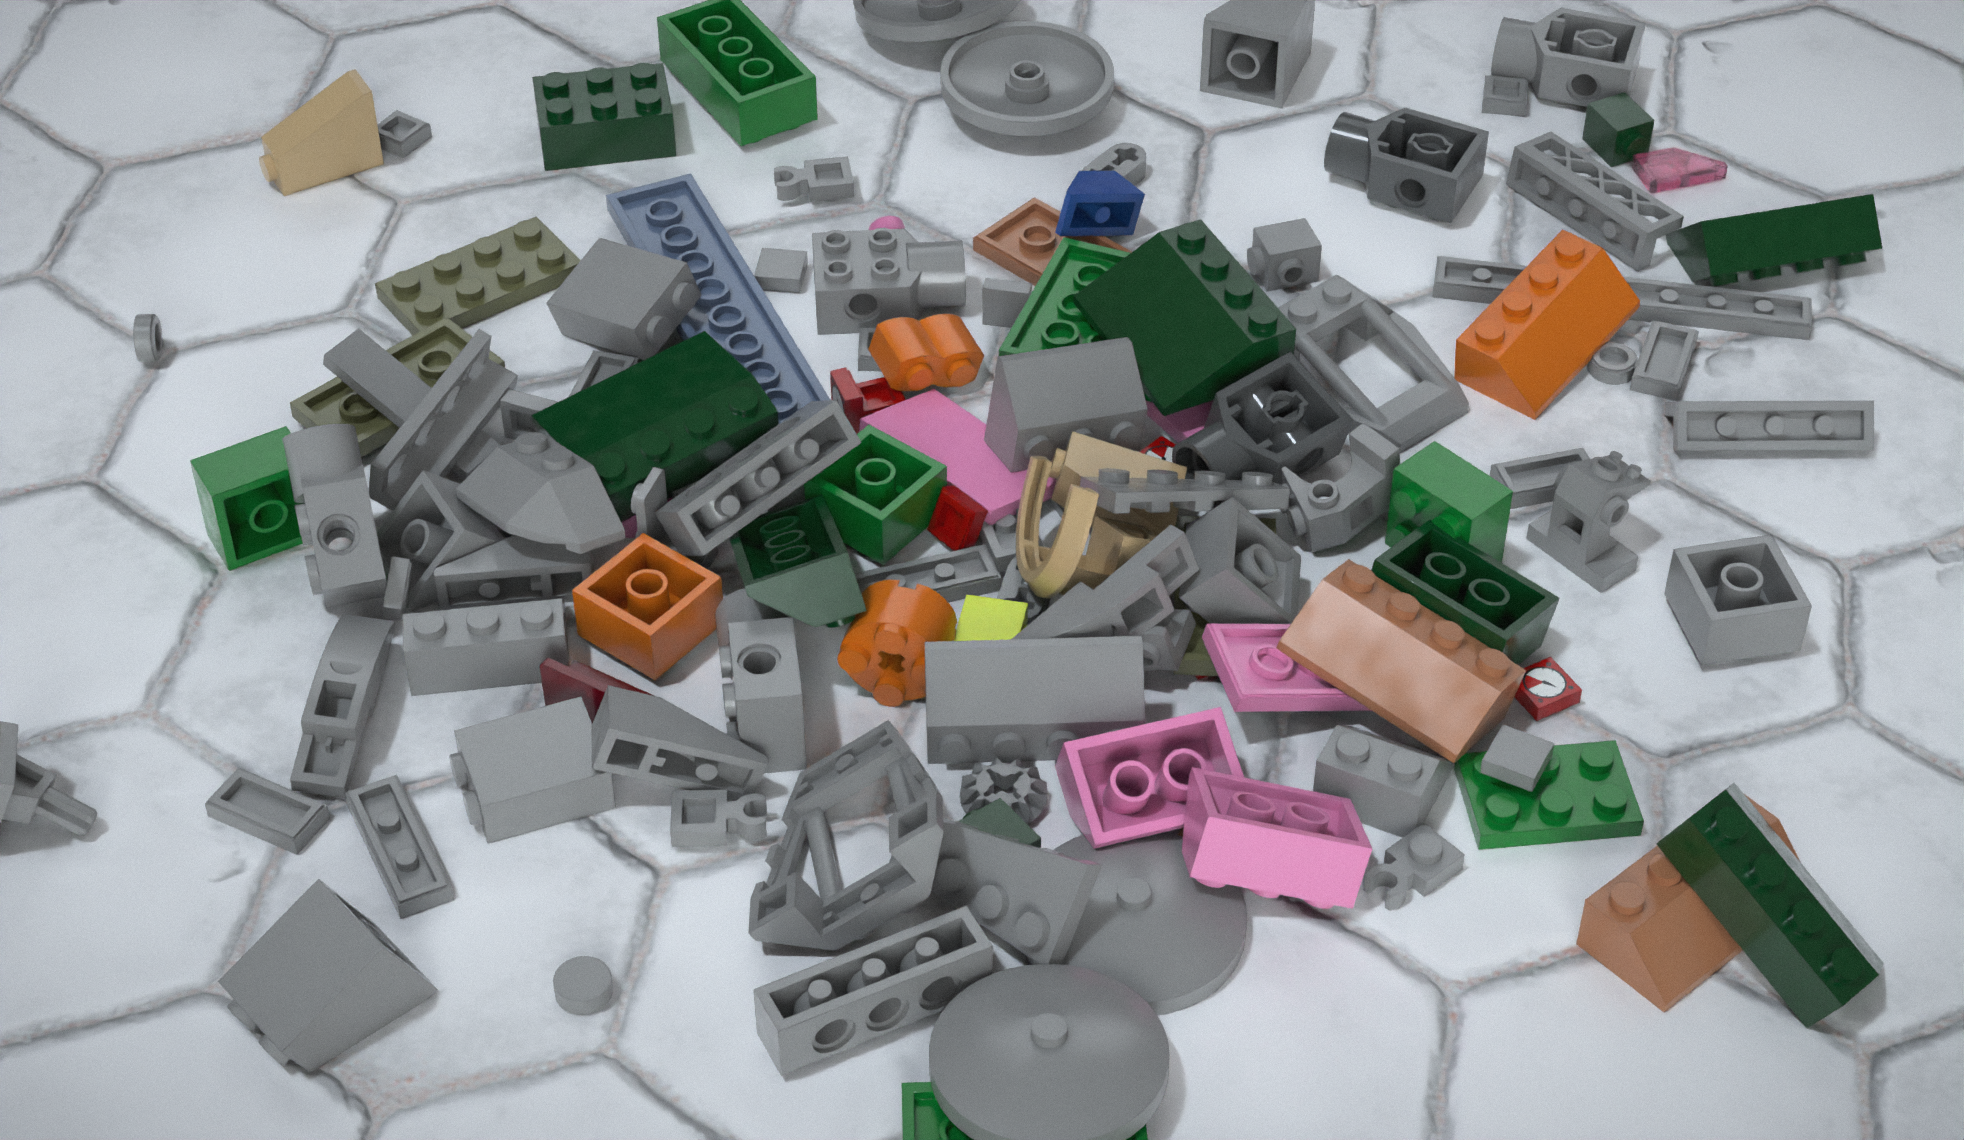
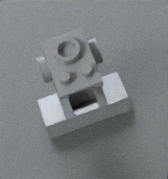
M1362 423L1349 433L1351 468L1344 477L1336 482L1318 480L1311 484L1301 479L1287 467L1281 469L1283 480L1281 485L1290 489L1289 508L1280 510L1282 514L1286 513L1294 535L1297 537L1303 534L1312 553L1346 543L1378 517L1385 522L1388 521L1393 471L1395 467L1400 465L1399 448L1365 423ZM1324 496H1325V497H1329V498H1327V499H1318V498L1324 497Z
M1611 451L1608 456L1573 462L1563 467L1554 482L1556 491L1552 510L1528 525L1526 537L1527 540L1600 593L1636 571L1638 555L1611 537L1610 527L1619 524L1627 514L1629 509L1627 500L1651 485V480L1641 474L1642 469L1634 464L1629 466L1621 460L1622 454L1616 451Z

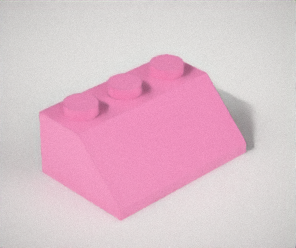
M1221 707L1064 742L1055 764L1069 815L1093 849L1184 828L1188 780L1192 767L1244 777Z
M1194 767L1191 768L1188 780L1182 854L1190 877L1195 878L1206 886L1221 888L1228 884L1248 888L1253 893L1266 898H1277L1280 895L1303 899L1306 903L1322 909H1330L1334 905L1353 909L1372 852V846L1351 799Z

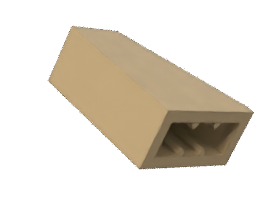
M356 69L343 74L261 137L264 155L259 157V163L262 173L267 182H275L283 196L384 164L373 94Z
M1072 431L1066 450L1056 448L1052 459L1049 477L1056 479L1051 499L1065 508L1070 484L1080 486L1081 476L1098 477L1099 469L1130 471L1129 478H1147V470H1169L1177 472L1178 479H1185L1187 467ZM1170 502L1169 512L1150 513L1145 511L1146 509L1130 507V513L1114 514L1096 505L1091 527L1094 525L1095 517L1099 516L1144 526L1158 536L1169 525H1176L1179 508L1174 507L1173 502Z

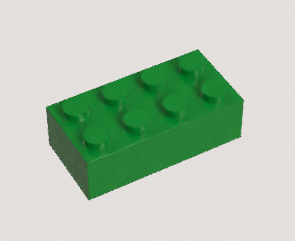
M707 0L657 17L660 60L740 146L757 143L764 138L787 130H793L803 124L818 120L816 76L741 0Z

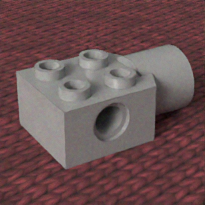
M1559 8L1537 23L1503 17L1494 47L1491 76L1526 79L1532 85L1538 98L1552 100L1558 104H1575L1587 107L1590 102L1623 92L1629 96L1639 66L1646 23Z
M877 228L875 230L861 231L832 230L812 233L817 335L859 333L860 328H876L877 324L892 318L909 317L919 320L928 307L966 305L965 259L962 240L918 242L905 228Z
M328 424L302 429L283 438V445L294 501L304 503L295 505L303 546L310 544L314 546L315 554L305 556L313 596L323 594L326 608L385 597L386 577L355 426L350 424ZM339 537L348 538L353 541L349 548L342 551H335L328 547L334 539Z
M745 588L736 590L719 603L715 613L722 678L732 679V683L722 684L726 718L736 717V722H726L727 735L767 756L768 765L764 774L807 769L803 694L793 617L748 597Z

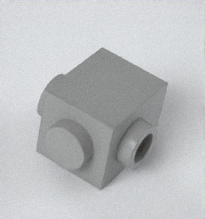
M1306 218L1253 228L1252 247L1247 249L1248 267L1253 275H1258L1266 291L1318 282L1322 244Z

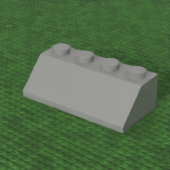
M1142 636L924 642L928 764L993 762L996 756L1001 762H1013L1018 757L1020 761L1057 760L1064 742L1145 724Z

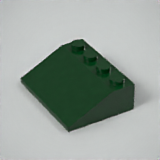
M1201 219L1157 233L1073 297L1075 306L1103 341L1127 337L1132 342L1143 391L1163 416L1212 401L1217 392L1289 352L1294 355L1296 328Z
M706 331L690 337L531 415L532 421L540 433L545 434L594 466L621 522L636 515L631 511L632 494L639 483H644L653 467L664 469L667 499L672 497L671 492L702 479L779 424L778 410L753 374Z

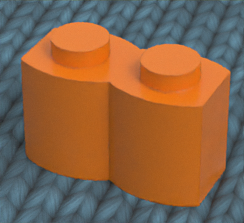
M953 314L932 315L920 321L909 317H898L877 324L868 349L891 388L897 391H919L933 384L940 387L964 386L975 380L984 358L983 352L962 319Z

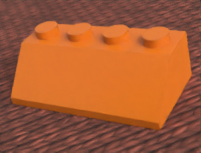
M1562 229L1456 339L1454 378L1458 382L1536 420L1587 365L1592 356L1640 307V300L1602 247Z

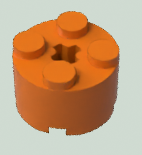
M890 579L876 582L861 593L867 611L856 614L855 619L848 624L837 661L839 666L858 685L873 693V697L877 702L888 707H896L905 700L925 697L924 642L954 641L957 618L947 600L933 589L918 583L915 590L899 587L900 580Z

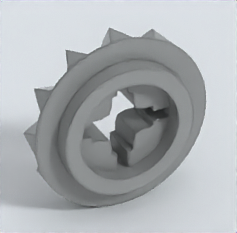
M996 756L991 765L987 766L976 762L972 774L962 776L960 803L967 814L974 809H981L1001 798L1029 824L1040 816L1046 806L1047 782L1040 779L1037 767H1023L1019 757L1008 764L1002 763ZM994 785H998L1002 789H1008L1012 786L1013 795H1008L1004 791L994 794Z

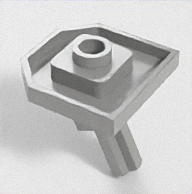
M0 721V825L2 820L30 824L38 814L77 835L85 836L96 820L97 811L53 788L57 774L17 754L19 724Z

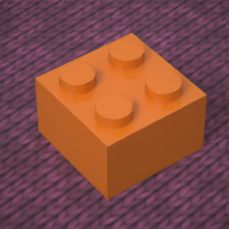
M644 533L572 590L577 634L655 681L717 629L715 613L719 603L723 600L722 579L719 575Z

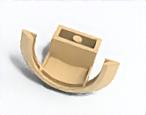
M1031 456L1017 516L1016 560L1022 578L1038 597L1052 598L1058 593L1065 595L1079 582L1094 590L1157 536L1141 525L1096 516L1086 555H1082L1089 536L1099 494L1091 488L1070 484L1061 523L1052 547L1039 546L1040 515L1052 462L1043 456Z

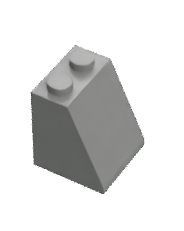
M1230 0L1206 14L1203 24L1200 91L1282 109L1311 54L1315 0Z
M320 879L218 981L233 998L227 1005L231 1013L249 1029L253 1030L258 1026L265 1034L258 1041L262 1048L281 1065L285 1066L291 1059L310 1073L428 1000L438 990L371 919Z

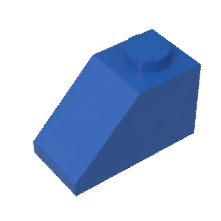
M1078 171L1066 191L1055 233L1059 236L1133 235L1145 193L1116 171Z

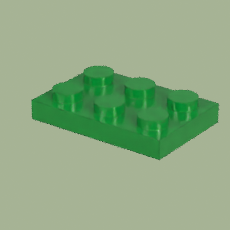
M1616 740L1554 745L1552 757L1532 792L1480 773L1482 759L1487 751L1465 753L1454 764V771L1478 850L1641 836L1644 819Z

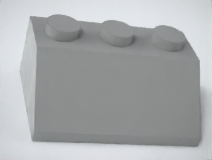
M1125 337L998 356L984 436L985 443L1010 472L1027 470L1031 456H1043L1052 462L1056 448L1066 450L1072 431L1127 449L1140 451L1148 408L1132 342Z
M560 598L403 614V653L411 696L542 683L540 664L546 658H551L569 666L565 600Z

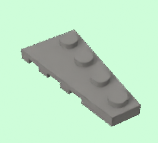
M1104 468L1099 469L1098 477L1081 476L1080 487L1091 488L1099 494L1097 506L1114 514L1130 513V507L1146 509L1145 511L1150 513L1169 512L1170 502H1173L1174 507L1195 512L1210 511L1214 509L1215 501H1221L1222 504L1231 497L1247 510L1289 508L1290 489L1272 482V474L1261 472H1243L1242 480H1225V473L1215 471H1195L1194 479H1178V473L1174 471L1147 470V478H1129L1130 471Z
M943 818L944 832L931 891L958 909L967 906L978 923L1038 964L1062 965L1102 864L1089 860H1078L1065 856L1064 853L1034 847L1018 842V839L990 834L978 830L977 827ZM891 855L889 862L895 859L893 855Z

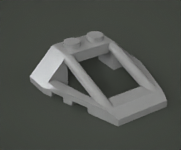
M1335 275L1278 307L1296 328L1294 356L1300 360L1301 353L1351 407L1349 408L1339 403L1354 420L1349 433L1362 423H1365L1398 447L1399 453H1402L1468 413L1469 402L1462 388L1417 328L1401 315L1341 276ZM1342 327H1346L1364 341L1380 333L1423 381L1376 408L1316 342Z
M889 720L799 773L781 819L788 827L781 846L779 843L772 845L765 860L772 869L766 883L765 881L756 883L750 898L748 934L755 941L823 950H837L854 940H862L868 937L878 926L897 915L915 910L930 896L944 832L943 797L907 742ZM888 774L896 813L889 817V852L895 859L841 890L824 812ZM806 833L819 896L795 872Z

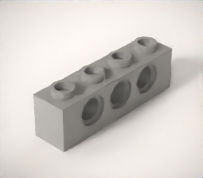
M837 400L811 401L654 513L680 554L704 556L862 442Z
M961 907L753 989L757 1035L780 1075H785L943 1011L948 1003L965 988L993 974V945L968 907Z

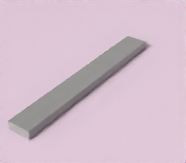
M1437 256L1432 297L1491 304L1527 266ZM1624 277L1640 300V307L1628 320L1652 322L1654 320L1680 326L1809 340L1812 329V298Z

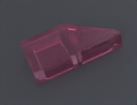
M1672 147L1633 155L1631 168L1648 191L1655 193L1725 179L1728 166L1725 162Z

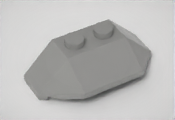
M525 433L518 436L514 442L498 446L456 488V495L459 500L509 534L545 544H566V550L579 554L626 539L625 529L594 466L543 433Z

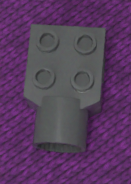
M1403 108L1376 121L1343 112L1335 121L1329 135L1324 156V169L1328 173L1364 183L1367 199L1383 203L1392 208H1400L1424 215L1432 220L1452 223L1483 176L1489 131L1409 108Z
M1289 352L1217 392L1204 429L1174 446L1172 462L1187 467L1185 479H1194L1195 471L1225 473V480H1242L1243 472H1261L1272 474V482L1281 485L1283 484L1281 471L1283 467H1287L1297 476L1301 477L1338 456L1354 420L1303 364Z

